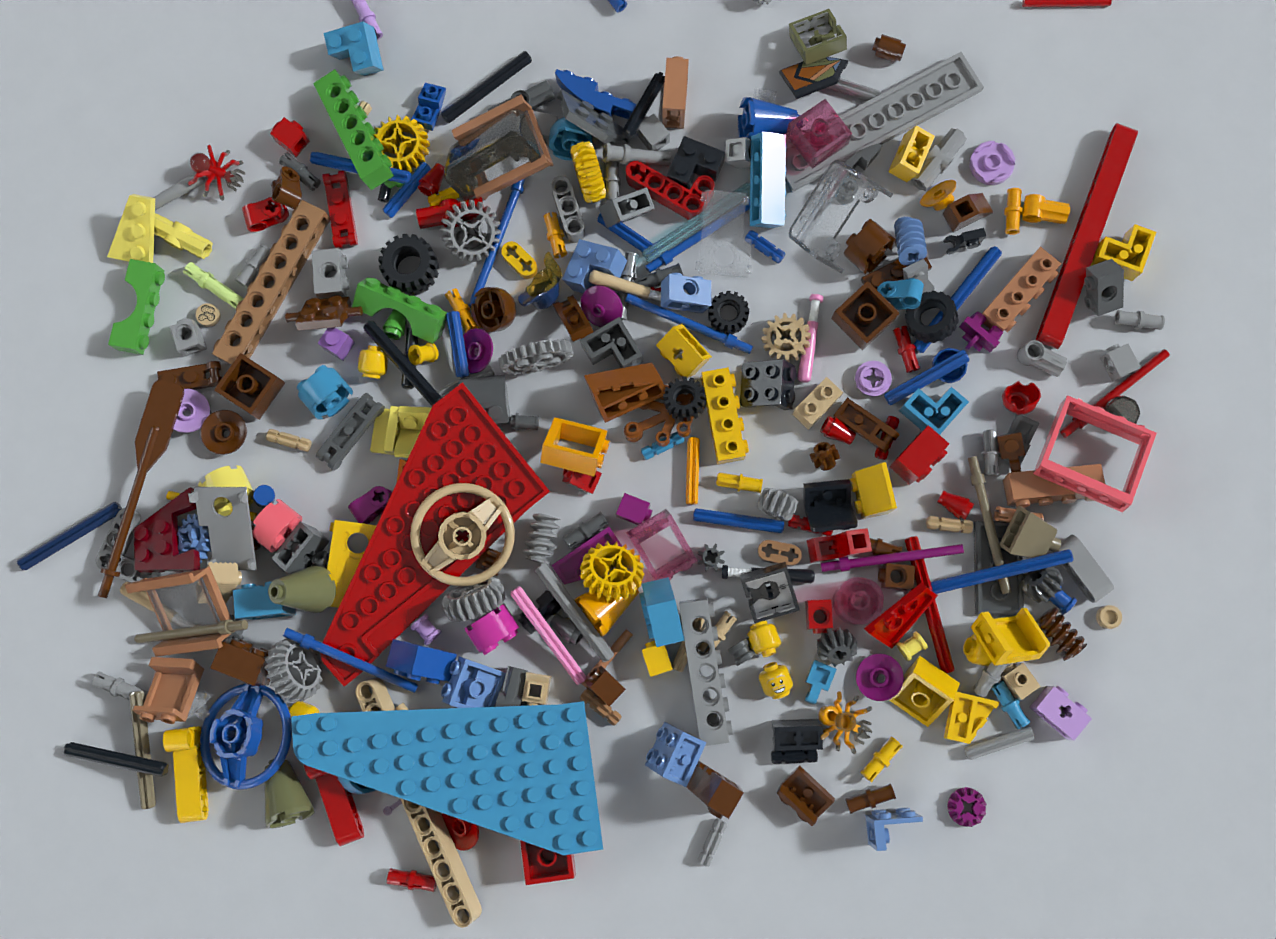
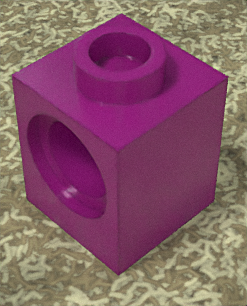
M624 493L616 512V517L642 527L644 522H649L653 510L649 509V502Z

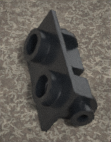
M548 590L535 600L540 606L537 610L545 621L552 615L557 614L562 608ZM522 612L518 621L523 628L530 634H533L537 630L524 612Z

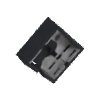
M786 562L740 574L746 598H749L750 594L752 599L748 600L754 623L800 611Z

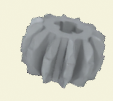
M764 488L759 496L757 508L763 513L787 521L791 520L795 514L798 501L792 495L780 490Z

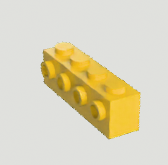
M729 367L701 372V382L707 402L706 408L717 465L744 460L746 457L745 453H749L747 440L742 439L741 431H744V423L742 417L738 418L737 409H740L738 395L734 396L732 387H736L734 374H730Z

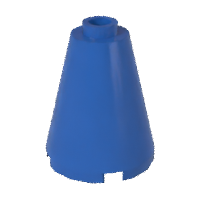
M744 97L740 103L739 108H743V113L738 115L739 138L746 137L751 140V136L761 132L790 134L796 132L797 128L801 125V116L795 109L752 97Z

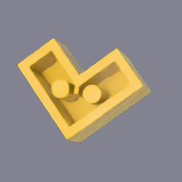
M1134 224L1124 234L1122 242L1105 237L1098 243L1091 266L1113 259L1124 269V278L1133 281L1143 272L1157 232Z

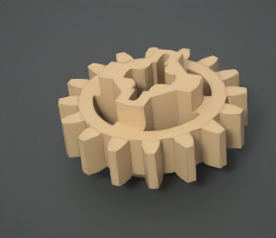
M783 313V318L781 319L775 315L774 323L769 320L767 322L769 329L763 328V333L766 335L761 337L762 342L766 343L763 346L764 350H770V358L777 355V360L785 358L787 362H790L791 357H794L796 361L799 360L798 354L805 355L804 347L810 348L811 346L810 342L807 341L812 338L811 333L808 332L810 330L808 324L803 325L804 319L802 317L796 320L795 314L788 318L787 314ZM799 332H801L802 335L800 342L796 338L799 335ZM773 334H775V336H776V339H775V341H774V344H772V335H773ZM782 336L787 338L790 336L791 340L786 338L783 340Z

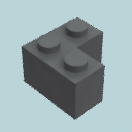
M620 317L587 335L585 338L580 339L581 346L592 365L612 354L620 368L639 365L643 362V354Z

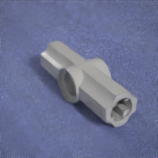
M951 128L941 142L935 145L926 156L920 173L911 179L917 189L927 191L938 175L942 174L954 159L953 156L967 139L961 130Z

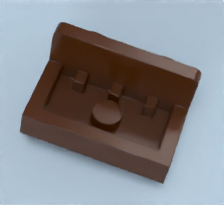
M800 765L780 784L777 790L780 800L794 809L798 817L811 826L816 823L818 817L835 801V798Z

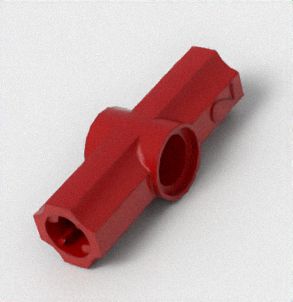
M482 197L463 200L467 207L469 200H473L475 206L479 201L483 203ZM448 198L442 200L439 205L416 209L420 229L441 225L447 227V224H444L441 220L442 218L449 220L450 217L446 214V211L448 210L453 214L455 211L452 205L455 204L460 209V201ZM468 213L460 218L463 221H468L474 217L476 218L479 214Z

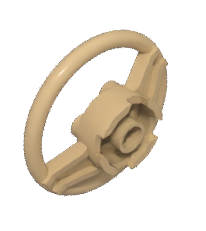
M456 483L434 491L420 504L412 520L410 538L413 553L418 563L430 576L448 585L472 586L487 581L504 567L513 550L515 529L508 508L496 494L479 485ZM462 492L476 494L486 499V501L470 512L461 511L447 517L440 526L439 540L425 556L420 541V528L426 512L435 502L447 495ZM498 515H501L505 526V543L500 556L491 567L482 573L469 577L451 576L440 571V569L456 559H471L478 555L485 545L486 531ZM458 530L462 532L466 530L469 533L467 535L469 539L466 542L463 539L460 541L456 539L458 536L456 532Z

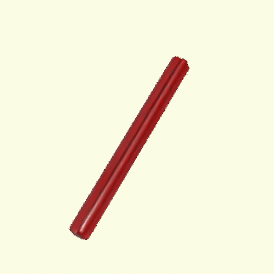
M917 536L905 539L907 551L921 550ZM924 559L910 560L911 565L915 566L914 576L917 585L922 582L932 590ZM934 600L924 612L940 670L945 673H951L955 668L936 600Z

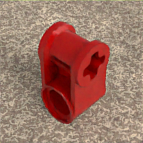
M272 197L242 207L247 229L250 232H259L267 227L283 223L289 216L287 207L273 201Z

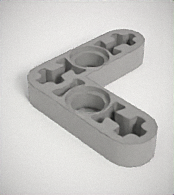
M125 508L117 513L98 552L96 565L99 569L107 568L108 564L104 560L111 555L114 546L113 539L118 533ZM136 510L116 571L121 572L119 578L128 582H136L143 579V577H139L141 572L135 570L134 560L125 556L134 537V528L141 522V515ZM128 563L134 566V572L130 576L124 574V567ZM160 572L143 573L151 575L152 578L161 576Z

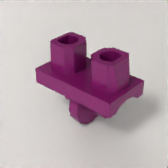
M979 311L971 317L968 316L959 326L965 332L962 338L968 342L964 349L968 351L971 347H974L980 352L984 348L991 353L1000 343L998 340L1002 336L1003 331L995 325L988 332L983 329L981 325L985 322L986 317Z

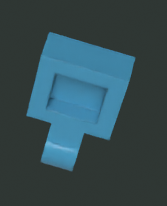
M813 660L805 681L811 685L805 701L816 704L821 689L824 691L829 690L837 670L836 668Z

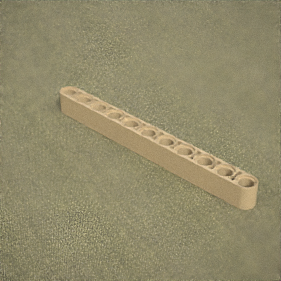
M374 678L360 682L357 685L355 693L363 712L378 711V708L381 711L396 710L382 680ZM369 686L372 688V694L369 692ZM401 799L453 922L458 927H467L480 917L482 908L441 812ZM425 819H428L430 826L427 825ZM435 841L439 843L440 849L437 848ZM445 863L449 866L450 871L445 868ZM454 886L458 888L460 894L455 891ZM464 909L468 911L469 916L465 914Z

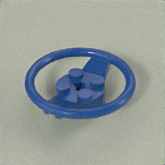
M248 683L227 690L213 703L205 716L201 728L200 751L205 768L218 783L232 789H249L266 782L279 770L287 757L292 739V721L286 703L279 694H275L273 689L265 685L253 686ZM240 695L230 710H226V713L219 719H215L220 709L229 700ZM263 696H266L274 703L281 717L283 729L281 745L275 759L268 768L253 778L245 779L247 757H252L257 753L262 739L263 721L257 718L256 715ZM210 743L214 744V748L217 751L216 754L220 756L223 773L213 761Z

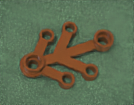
M690 393L687 395L680 394L677 396L676 402L681 403L679 405H688L694 397ZM652 401L639 407L642 410L650 409L660 413L639 423L629 422L624 427L626 439L630 442H637L642 438L643 431L665 422L662 431H659L655 438L659 446H667L670 442V434L676 420L672 418V414H668L665 404ZM691 416V421L687 422V418H684L683 422L677 424L676 429L679 436L687 437L690 434V426L694 416ZM682 427H687V428H688V429H687L686 431H684V432L680 431V428H682ZM631 428H637L634 432L629 431ZM662 436L667 437L665 441H660L659 438Z

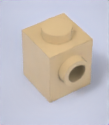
M1024 662L1009 663L1003 673H1001L1000 680H1004L1013 697L1018 700H1023L1041 687Z

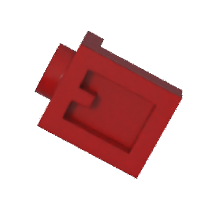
M564 469L562 482L593 494L602 473L596 470L595 476Z

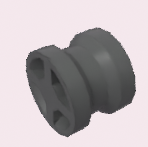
M748 638L728 649L729 654L735 657L737 666L756 655L749 646Z

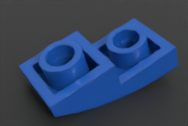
M425 82L418 96V106L412 117L424 129L433 131L443 105L446 88Z

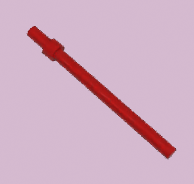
M1163 349L1092 406L1105 408L1170 356L1169 352ZM1073 417L1072 422L1064 427L1060 433L1064 438H1067L1078 428L1082 429L1088 423Z

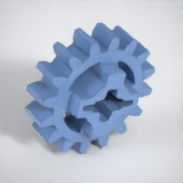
M196 513L193 515L188 514L187 519H182L183 525L178 526L179 554L192 549L200 552L201 564L202 559H208L207 552H211L208 526H199Z

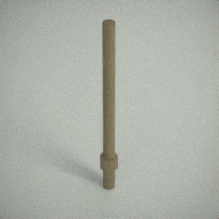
M977 456L968 458L972 474L970 480L972 486H975L995 567L1004 565L984 483H986L984 473L981 474ZM1008 577L998 579L1002 594L1011 593Z
M222 620L217 624L137 634L134 640L139 644L215 633L226 635L232 634L234 631L246 630L248 622L246 620Z

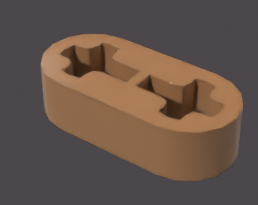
M773 540L763 541L757 549L759 558L770 563L779 564L786 562L787 566H794L802 558L801 550L797 546ZM771 545V549L778 551V554H770L769 557H766L762 548ZM792 549L797 558L789 562L788 557L782 556L781 552L788 553Z

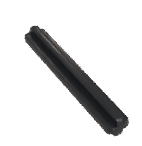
M662 72L654 74L625 124L622 134L626 139L634 137L664 85L665 76H663Z

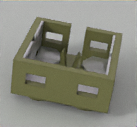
M830 9L789 23L790 39L806 65L847 50V36L841 26L836 24V18Z

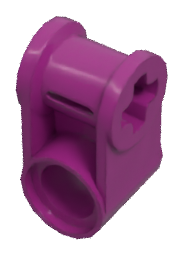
M375 486L363 496L348 505V509L358 523L369 524L384 511L392 491L382 486ZM381 493L384 494V495H383V499H384L383 502L379 501V500H380V496H379V495H380Z

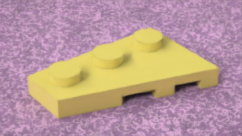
M137 194L129 195L107 257L124 261L133 259L153 263L155 198Z

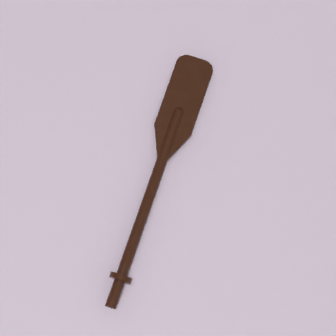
M157 380L152 385L135 438L138 471L107 568H101L100 573H104V577L98 593L99 597L108 598L114 576H120L121 572L116 571L147 472L167 450L184 397V389L177 383Z

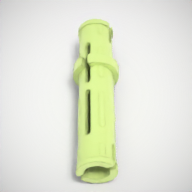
M193 262L185 266L184 269L186 270H183L185 275L195 280L199 287L211 291L236 309L238 303L244 300L243 297L215 279L212 273L203 271Z

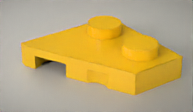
M957 692L954 701L949 707L944 738L970 744L976 736L978 729L982 728L987 722L986 718L992 710L999 706V702Z

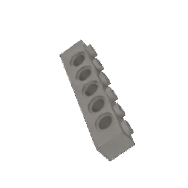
M708 598L680 601L679 607L699 739L706 742L705 746L729 743L728 735H733L731 720L726 721L725 712L729 711L727 697H722L721 688H726L724 673L719 674L718 665L722 664L720 650H715L714 641H718L717 626L712 627L710 617H715L713 603H708ZM696 618H702L705 620L706 626L702 630H697L693 627L692 622ZM699 642H706L709 644L710 649L706 653H700L697 651L696 645ZM708 665L712 667V675L708 677L701 675L700 668L702 666ZM707 689H713L717 693L713 700H707L703 696ZM710 713H717L720 716V720L717 723H710L707 720V716Z

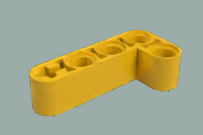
M200 726L166 730L163 734L165 751L173 752L177 817L180 823L206 820L209 813L206 768L200 751Z

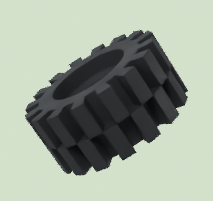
M726 291V294L720 292L719 296L713 298L711 307L708 310V319L711 321V326L715 327L719 332L723 331L726 335L727 332L735 334V331H741L749 317L748 302L744 301L745 297L742 295L738 296V292L735 291L734 294H731V291ZM726 305L735 307L737 310L736 318L730 321L723 319L720 315L721 308Z
M684 376L682 377L683 381H679V378H676L675 384L672 381L668 383L669 388H665L663 398L669 415L672 414L673 419L676 420L679 417V421L683 422L684 418H687L688 422L691 421V416H694L696 419L698 418V412L700 414L704 412L703 408L706 407L704 388L698 380L695 382L694 378L690 377L689 381H687V377ZM682 393H690L694 397L692 403L688 405H679L676 402V398Z

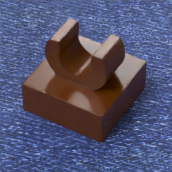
M488 548L479 557L476 568L483 571L487 570L496 562L501 552Z

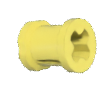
M917 631L903 643L898 642L896 644L899 652L908 662L912 660V656L922 649L924 651L928 649L925 640Z

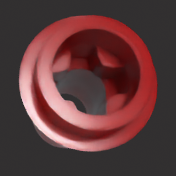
M436 163L419 180L418 189L426 196L438 194L447 169L443 165Z
M828 416L820 429L824 437L841 441L848 445L853 442L856 433L850 430L837 417L832 418Z
M946 491L942 492L937 501L955 517L966 520L974 506L970 499Z

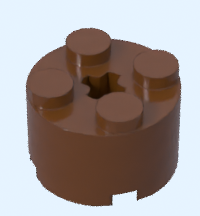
M872 219L864 223L861 228L862 230L858 234L853 233L847 239L846 244L848 247L844 251L845 257L864 274L867 271L870 273L876 269L887 257L885 255L887 249L892 251L896 244V239Z

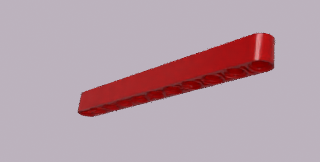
M1116 123L1110 132L1036 336V341L1046 346L1059 349L1063 343L1084 285L1086 268L1091 266L1137 138L1138 130Z

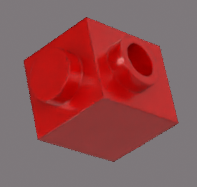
M285 117L280 122H277L270 132L276 143L295 157L310 142L303 132V127L295 120L290 122Z

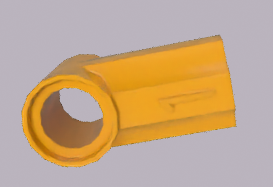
M1039 194L1025 196L1022 214L1023 221L1029 223L1047 221L1059 224L1067 222L1070 214L1069 204L1045 200V197Z

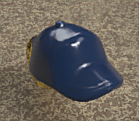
M549 251L544 256L546 268L534 276L531 284L526 287V291L518 297V301L522 306L532 304L538 309H546L559 296V281L561 280L562 272Z

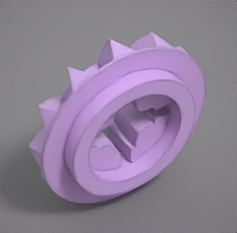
M867 361L857 369L854 379L856 387L863 394L874 397L882 395L889 389L892 376L885 364L879 361ZM874 370L875 378L882 380L876 381L872 387L871 381L866 378L870 377Z

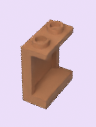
M151 657L148 666L154 669L156 673L143 706H134L132 711L140 716L139 719L145 722L152 723L154 720H161L168 724H174L175 721L186 722L204 668L193 659Z

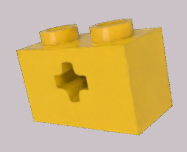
M917 125L904 134L888 172L906 183L920 173L935 136Z
M683 324L673 326L656 344L660 354L675 366V371L683 377L689 378L695 375L712 358Z

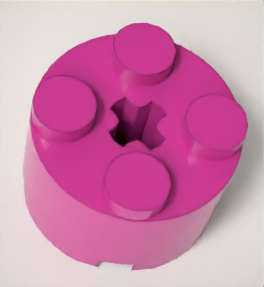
M505 603L464 628L478 652H482L484 655L493 651L499 645L498 641L503 640L505 643L519 633L517 631L519 626Z

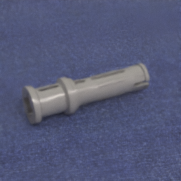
M605 143L602 154L604 163L616 161L624 165L632 161L669 166L670 161L668 159H671V153L668 151L633 149L627 144L615 146Z

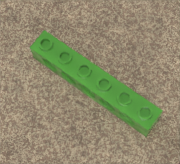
M334 69L313 84L361 180L373 190L392 178L394 175L390 167L393 165L387 155H383L382 150H384L381 142L378 138H374L373 135L376 132L372 125L366 122L365 119L368 116L363 108L357 105L360 101L354 91H350L349 88L352 85L345 75L341 76Z

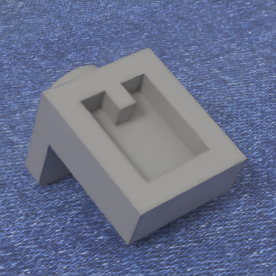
M924 259L903 268L904 280L915 278L922 281L924 284L923 293L935 291V287L928 279V264Z

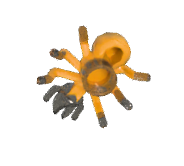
M841 691L837 692L834 706H823L819 710V721L824 725L831 726L823 730L820 738L824 740L828 737L829 732L838 730L833 738V742L836 745V751L839 752L841 744L838 739L843 731H845L844 743L851 749L853 754H856L855 746L849 741V733L851 731L854 741L864 745V742L859 740L858 737L862 739L871 738L866 734V732L872 733L871 729L863 725V723L867 725L872 723L866 720L856 722V717L870 712L872 707L869 706L865 709L857 710L853 714L850 713V707L859 700V696L856 695L852 701L846 703L845 712H843L839 705L842 701Z

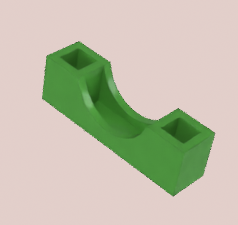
M133 259L129 261L125 281L134 288L137 295V304L135 310L127 319L113 323L108 345L118 351L144 355V351L148 347V335L150 327L154 324L155 307L159 304L160 287L165 281V270L156 263Z
M368 277L357 284L352 307L361 306L363 313L369 316H374L383 308L395 309L408 319L412 335L432 344L442 336L447 319L446 314L448 313L441 310L437 305L427 304L416 296H409L402 293L396 287H389L380 283L378 279Z

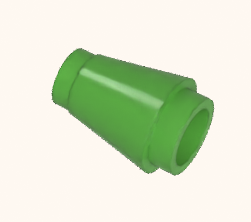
M393 309L382 327L383 332L390 339L400 340L401 336H404L406 317L401 312Z

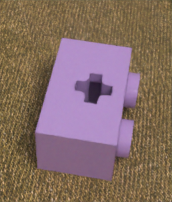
M1047 686L1029 708L1064 738L1074 741L1092 718L1086 714L1088 710L1078 702L1073 703L1068 698L1069 694L1063 688ZM1059 707H1064L1062 710L1065 713L1064 716L1060 715L1061 710L1059 709Z

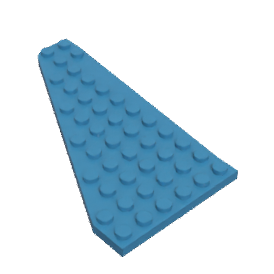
M584 701L559 705L314 713L291 717L294 754L301 763L309 767L561 855L603 850Z

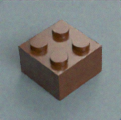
M867 281L834 311L831 319L863 351L896 320L900 313Z
M240 353L214 391L260 420L285 382Z
M231 639L230 642L221 641L223 646L218 648L210 669L253 686L269 685L270 678H266L268 671L264 668L267 666L265 658L268 657V649L251 648L252 643L241 639L239 641Z

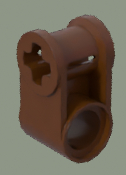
M287 166L282 167L277 180L271 183L272 200L292 209L298 207L302 197L300 177L295 170Z

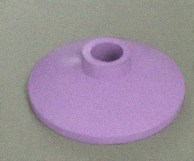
M184 389V397L173 430L189 433L202 428L203 422L210 415V406L204 395L192 389ZM189 410L191 415L184 416L183 412Z

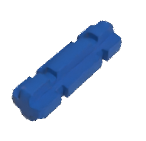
M750 230L745 237L747 243L750 245L754 244V248L767 257L771 256L772 260L776 263H780L784 259V251L779 248L776 249L774 244L762 236L758 237V233Z

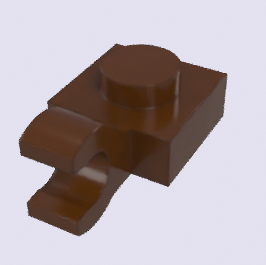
M1021 432L997 436L1001 459L1009 458L1011 473L1021 472L1018 456L1025 455Z

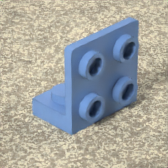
M664 722L663 726L657 731L653 748L647 753L645 766L660 776L687 787L706 742Z
M896 808V813L886 812L884 809L872 810L871 815H865L868 845L876 851H886V844L890 843L888 828H884V825L923 822V816L915 813V810H910V808Z

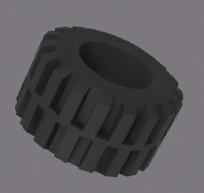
M402 234V238H399L397 235L393 237V242L388 240L385 243L387 248L382 247L380 252L383 256H379L378 261L381 264L379 265V270L389 286L396 287L402 293L404 292L411 296V292L419 295L420 290L423 289L425 292L429 290L427 286L429 284L433 286L435 283L433 278H438L439 274L437 271L439 269L438 259L430 244L422 237L419 239L415 234H412L411 237L408 234ZM409 256L421 258L420 265L414 272L409 274L398 272V266L404 258Z

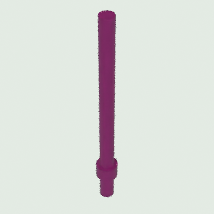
M963 544L854 559L844 557L839 558V561L821 563L822 572L835 570L845 572L850 571V568L963 554L964 549Z

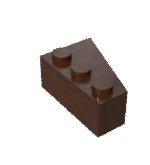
M698 761L687 785V788L707 805L708 812L719 819H722L723 816L729 819L744 794L739 785Z

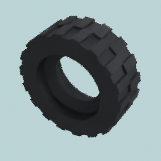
M941 291L924 292L920 306L915 309H906L905 314L906 323L912 336H915L918 341L921 340L924 343H936L937 341L945 340L946 337L952 335V332L956 330V325L959 322L954 301L951 300L949 295H945ZM932 308L940 309L943 312V318L939 323L926 326L921 322V315L926 310Z

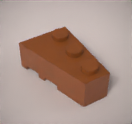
M652 362L584 375L596 407L605 423L663 397V394H665L663 381Z

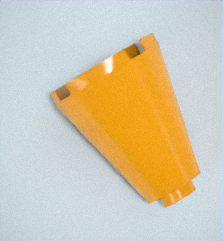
M636 590L634 596L629 594L626 600L620 597L618 602L614 598H610L607 602L604 596L598 599L597 593L590 594V592L576 597L574 601L582 608L583 613L598 633H600L601 637H603L636 598L639 590Z

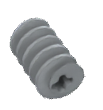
M536 513L532 517L538 522L530 523V527L535 531H530L527 534L533 540L525 541V545L530 547V549L523 550V554L528 557L526 558L528 560L550 565L545 556H552L553 553L547 550V547H555L550 538H557L558 535L553 533L552 529H560V526L554 522L561 519Z

